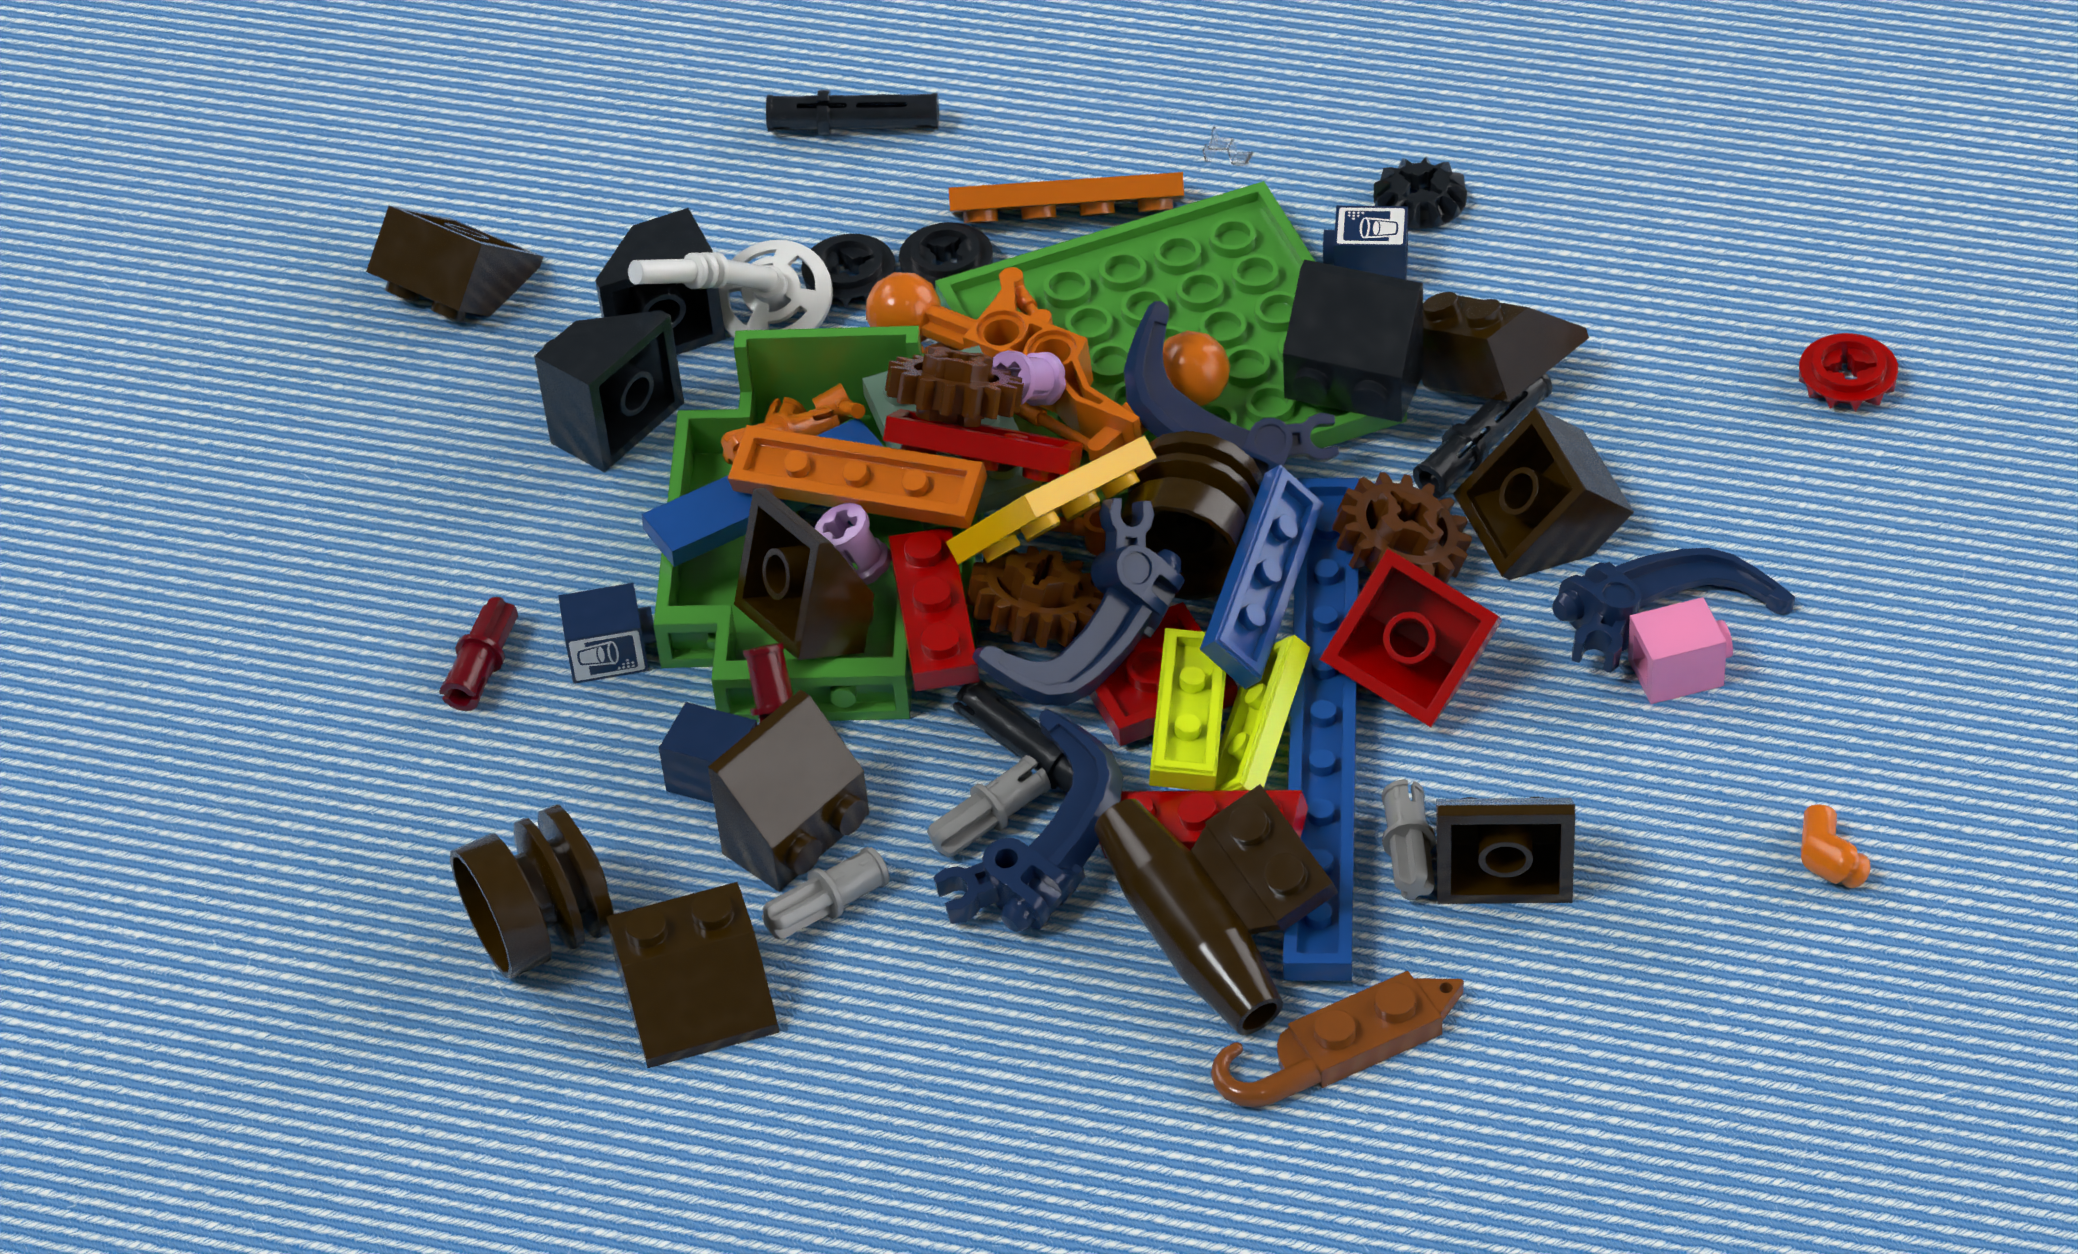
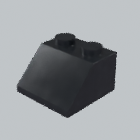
M689 208L632 225L595 280L602 318L659 310L671 316L677 355L726 339L719 289H690L684 283L633 284L628 276V268L633 260L684 259L688 253H713Z
M1304 260L1300 268L1283 350L1284 398L1402 423L1424 374L1423 283Z
M662 310L575 321L556 338L547 342L534 355L551 444L604 473L684 404L671 316Z

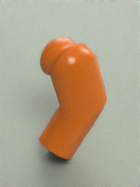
M1821 804L1809 806L1804 811L1801 844L1803 865L1810 872L1831 883L1838 884L1841 882L1847 888L1861 886L1870 874V860L1866 855L1857 853L1855 845L1836 836L1837 813L1833 808Z

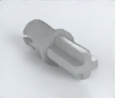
M1026 755L1019 760V763L986 786L977 783L970 789L971 796L929 826L927 833L935 849L946 857H953L994 828L1001 831L1008 826V817L1039 795L1045 794L1051 789L1049 778L1044 769L1041 768L1033 774L1031 770L1037 766L1038 762L1031 756Z
M1402 779L1388 784L1383 789L1381 795L1387 829L1382 837L1384 851L1392 860L1395 886L1401 890V896L1404 899L1415 900L1419 895H1429L1434 889L1435 882L1430 851L1434 848L1436 838L1433 828L1426 820L1423 787L1418 782L1413 781L1411 785V801L1409 799L1408 780Z
M865 847L856 855L826 871L820 868L810 871L807 876L808 881L765 903L761 917L764 925L776 939H785L825 916L832 919L841 916L844 911L843 906L878 887L887 885L890 881L888 868L881 855L874 848Z

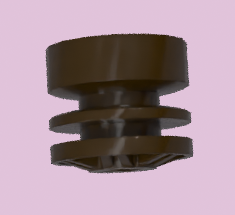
M1186 430L1163 434L1149 443L1157 458L1135 470L1140 482L1128 488V497L1122 506L1121 518L1129 526L1132 521V503L1151 501L1154 518L1151 528L1146 532L1145 547L1155 554L1163 549H1167L1181 558L1180 574L1185 581L1174 598L1199 600L1216 597L1223 588L1263 476L1255 461L1236 444L1209 433Z
M552 805L539 811L538 827L529 818H523L514 822L513 833L517 849L516 855H513L508 846L496 833H490L450 851L453 877L468 917L485 951L505 978H514L551 960L552 949L548 928L550 927L569 949H576L584 945V929L593 938H600L609 934L606 916L614 915L602 867L587 839L582 835L571 816L560 805Z

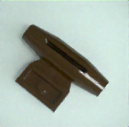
M1261 784L1207 820L1205 828L1191 850L1138 800L1125 799L1112 805L1098 818L1094 830L1128 903L1182 979L1238 1034L1248 1035L1266 1027L1282 1010L1283 1001L1251 935L1280 929L1283 932L1338 894L1329 876Z

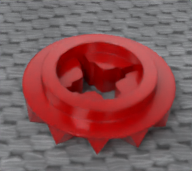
M1853 333L1828 335L1811 343L1800 357L1799 382L1806 384L1809 398L1825 397L1830 409L1839 403H1846L1856 412L1863 401L1872 405H1880L1884 394L1894 392L1898 376L1897 359L1887 346L1871 337ZM1842 363H1846L1847 370H1851L1852 375L1857 377L1856 379H1845L1844 374L1840 372L1842 370Z

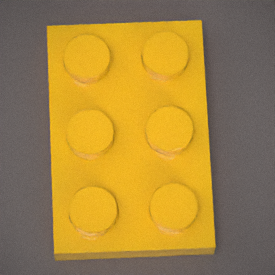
M1144 435L1021 496L946 541L957 564L982 553L986 562L989 563L1021 545L1016 535L1023 533L1026 541L1031 542L1061 525L1057 514L1062 512L1068 523L1101 505L1097 495L1099 491L1102 490L1105 498L1109 499L1137 484L1140 480L1135 470L1157 457Z

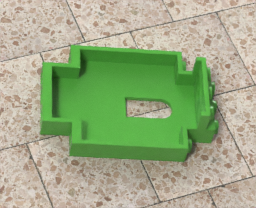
M919 326L735 331L734 354L740 388L739 408L677 411L667 502L728 476L732 465L728 464L723 458L724 449L721 444L723 435L729 431L745 428L746 425L753 426L764 423L770 404L777 398L780 399L782 404L784 397L797 400L804 406L806 411L816 409L812 401L813 398L841 383L850 400L860 403L865 407V415L860 420L881 444L887 447L864 397L862 378L888 371L889 361H896V357L900 356L910 359L913 358V355L924 357L925 353L922 354ZM800 510L796 511L795 513L800 516ZM867 513L870 522L869 530L875 538L885 543L889 549L888 536L951 527L953 537L966 530L945 525L924 530L920 521ZM984 513L974 515L971 526L983 520ZM746 535L675 567L661 553L653 624L661 668L713 667L711 681L716 710L754 719L759 722L757 715L751 716L750 709L756 706L747 660L744 657L743 650L778 642L734 605ZM982 553L958 564L965 601L967 599L973 564L975 561L982 562ZM892 561L886 572L880 575L875 582L867 585L875 596L873 601L874 617L868 628L864 653L798 660L786 649L783 650L793 695L799 690L810 695L828 721L910 719L913 677ZM853 563L855 569H858L857 565ZM966 603L974 648L976 650L978 648L979 620L973 616L975 606Z

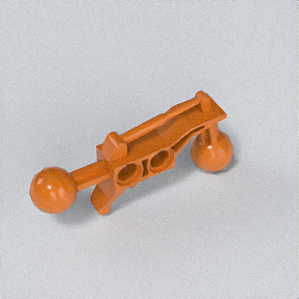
M1009 267L1000 272L1001 290L977 320L942 307L941 300L933 285L916 273L894 272L878 281L872 287L866 302V320L870 327L919 326L921 342L930 338L957 350L979 345L983 354L992 358L998 353L1007 350L1022 352L1026 356L1030 353L1050 352L1057 356L1065 368L1064 378L1066 386L1061 398L1052 405H1041L1040 407L1032 406L1025 402L1021 405L1020 413L1014 414L1037 427L1042 425L1066 440L1083 443V449L1088 452L1090 461H1094L1142 437L1148 431L1140 422V417L1133 412L1127 402L1121 406L1091 387L1093 373L1088 339L1053 325L1051 312L1047 309H1038L1037 302L1025 288L1023 272L1020 269ZM1189 330L1171 336L1164 341L1163 364L1167 377L1174 388L1198 406L1215 401L1227 386L1231 367L1224 347L1209 334ZM1043 408L1057 413L1066 425L1047 415V411Z

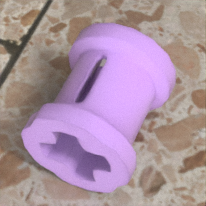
M1007 350L993 357L992 369L1011 371V376L1022 378L1024 389L1021 405L1025 402L1032 406L1052 405L1061 398L1066 386L1064 378L1065 368L1060 359L1054 354L1041 352L1030 353L1026 356L1022 352Z
M843 503L825 512L817 521L815 529L834 545L863 582L868 585L875 582L880 575L888 570L892 561L890 549L885 543L875 538L869 530V516L861 505ZM848 521H851V523L853 524L852 527L849 525ZM853 563L857 565L858 569H855Z

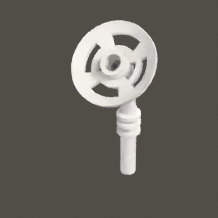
M769 240L754 244L741 251L732 260L727 259L720 252L688 253L684 259L633 260L628 268V276L633 284L684 283L690 289L718 288L724 328L733 338H735V331L769 330V324L780 323L791 318L800 308L806 311V313L795 323L782 329L819 328L827 317L833 297L831 277L821 258L808 247L788 240ZM775 253L774 256L764 257L753 263H748L758 256ZM798 258L811 269L815 279V290L801 288L797 273L790 267ZM741 291L746 306L753 312L746 325L734 315L731 309V292Z

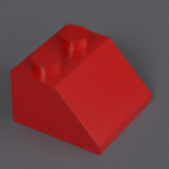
M1387 549L1320 660L1432 728L1472 671L1502 620L1500 616L1390 549Z

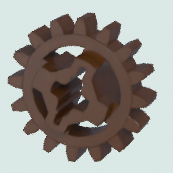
M929 347L928 354H924V357L913 355V358L910 359L899 356L896 357V361L890 360L885 391H887V397L897 398V403L915 404V416L921 419L947 422L962 427H980L981 419H997V415L1011 418L1014 413H1020L1024 383H1022L1021 377L1011 376V371L992 369L994 358L988 355L962 352L947 347Z
M1380 472L1375 484L1362 477L1359 479L1354 490L1347 489L1337 510L1338 514L1332 525V530L1341 534L1336 543L1337 549L1353 551L1354 555L1349 563L1352 569L1366 566L1371 570V576L1386 550L1390 549L1447 584L1450 577L1456 578L1468 556L1466 552L1472 542V536L1463 533L1468 520L1465 516L1451 515L1450 511L1455 501L1452 498L1438 500L1433 496L1435 486L1431 483H1428L1422 489L1413 487L1410 475L1404 474L1400 483H1393L1386 472Z
M1028 546L1026 553H1018L1013 549L989 563L986 562L985 558H983V562L975 561L966 603L975 606L973 613L975 619H991L989 630L993 633L1008 630L1012 632L1011 637L1014 642L1033 643L1035 639L1036 644L1041 648H1046L1048 640H1056L1062 646L1067 647L1072 642L1073 636L1076 637L1087 625L1102 601L1104 594L1095 587L1091 573H1082L1084 562L1076 560L1066 563L1062 561L1063 555L1059 551L1042 549L1039 554L1035 546Z

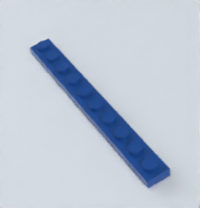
M1297 478L1299 482L1323 502V507L1294 586L1293 635H1296L1310 647V651L1290 709L1288 790H1302L1308 810L1300 839L1329 876L1338 894L1284 930V980L1352 981L1357 682L1324 663L1320 658L1353 606L1359 593V568L1352 569L1349 566L1354 553L1353 551L1337 549L1336 543L1341 534L1332 530V525L1347 489L1354 490L1360 478Z

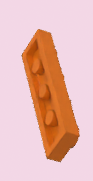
M1183 172L949 188L950 212L952 214L963 213L964 224L998 222V211L1020 209L1022 220L1056 218V207L1079 206L1080 216L1115 214L1114 203L1138 202V212L1167 211L1173 209V199H1184Z
M746 425L728 475V481L733 491L753 494V489L766 488L779 499L835 507L843 503H855L861 505L866 513L968 529L971 527L988 474L983 462Z

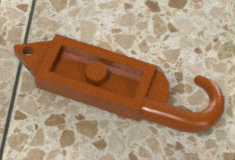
M1405 971L1288 1023V1028L1280 1034L1277 1042L1278 1062L1281 1070L1254 1082H1242L1232 1077L1230 1064L1243 1051L1242 1044L1234 1042L1223 1048L1213 1060L1211 1077L1214 1087L1226 1100L1239 1106L1252 1108L1272 1105L1316 1084L1324 1088L1442 1035V1022L1462 996L1464 981L1463 979L1413 978L1409 971Z

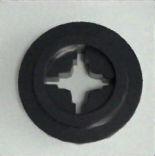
M1427 156L1421 163H1411L1407 159L1402 158L1398 168H1383L1381 179L1374 183L1373 198L1375 206L1408 207V228L1427 229L1444 225L1459 216L1467 203V190L1464 174L1452 172L1449 162L1433 165ZM1429 187L1431 188V191L1429 192L1427 190H1424L1423 188ZM1410 188L1418 190L1416 193L1410 194Z
M954 222L937 223L917 230L904 241L899 251V262L902 273H916L930 282L936 290V280L992 264L993 249L988 237L972 226ZM957 257V263L950 261L952 258ZM937 260L944 262L941 265H936Z
M837 235L827 238L811 248L824 262L830 274L833 287L832 301L838 299L846 308L852 300L861 299L867 302L872 287L878 281L896 272L895 257L891 249L881 240L868 235ZM802 261L801 272L806 289L815 290L814 275L807 264ZM839 265H842L845 270L849 269V271L853 274H859L855 276H849L845 272L840 273Z

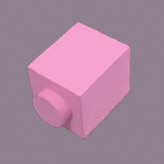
M1704 597L1630 615L1628 661L1650 704L1724 686L1726 658H1730L1733 655L1732 638L1726 623L1723 620H1715Z

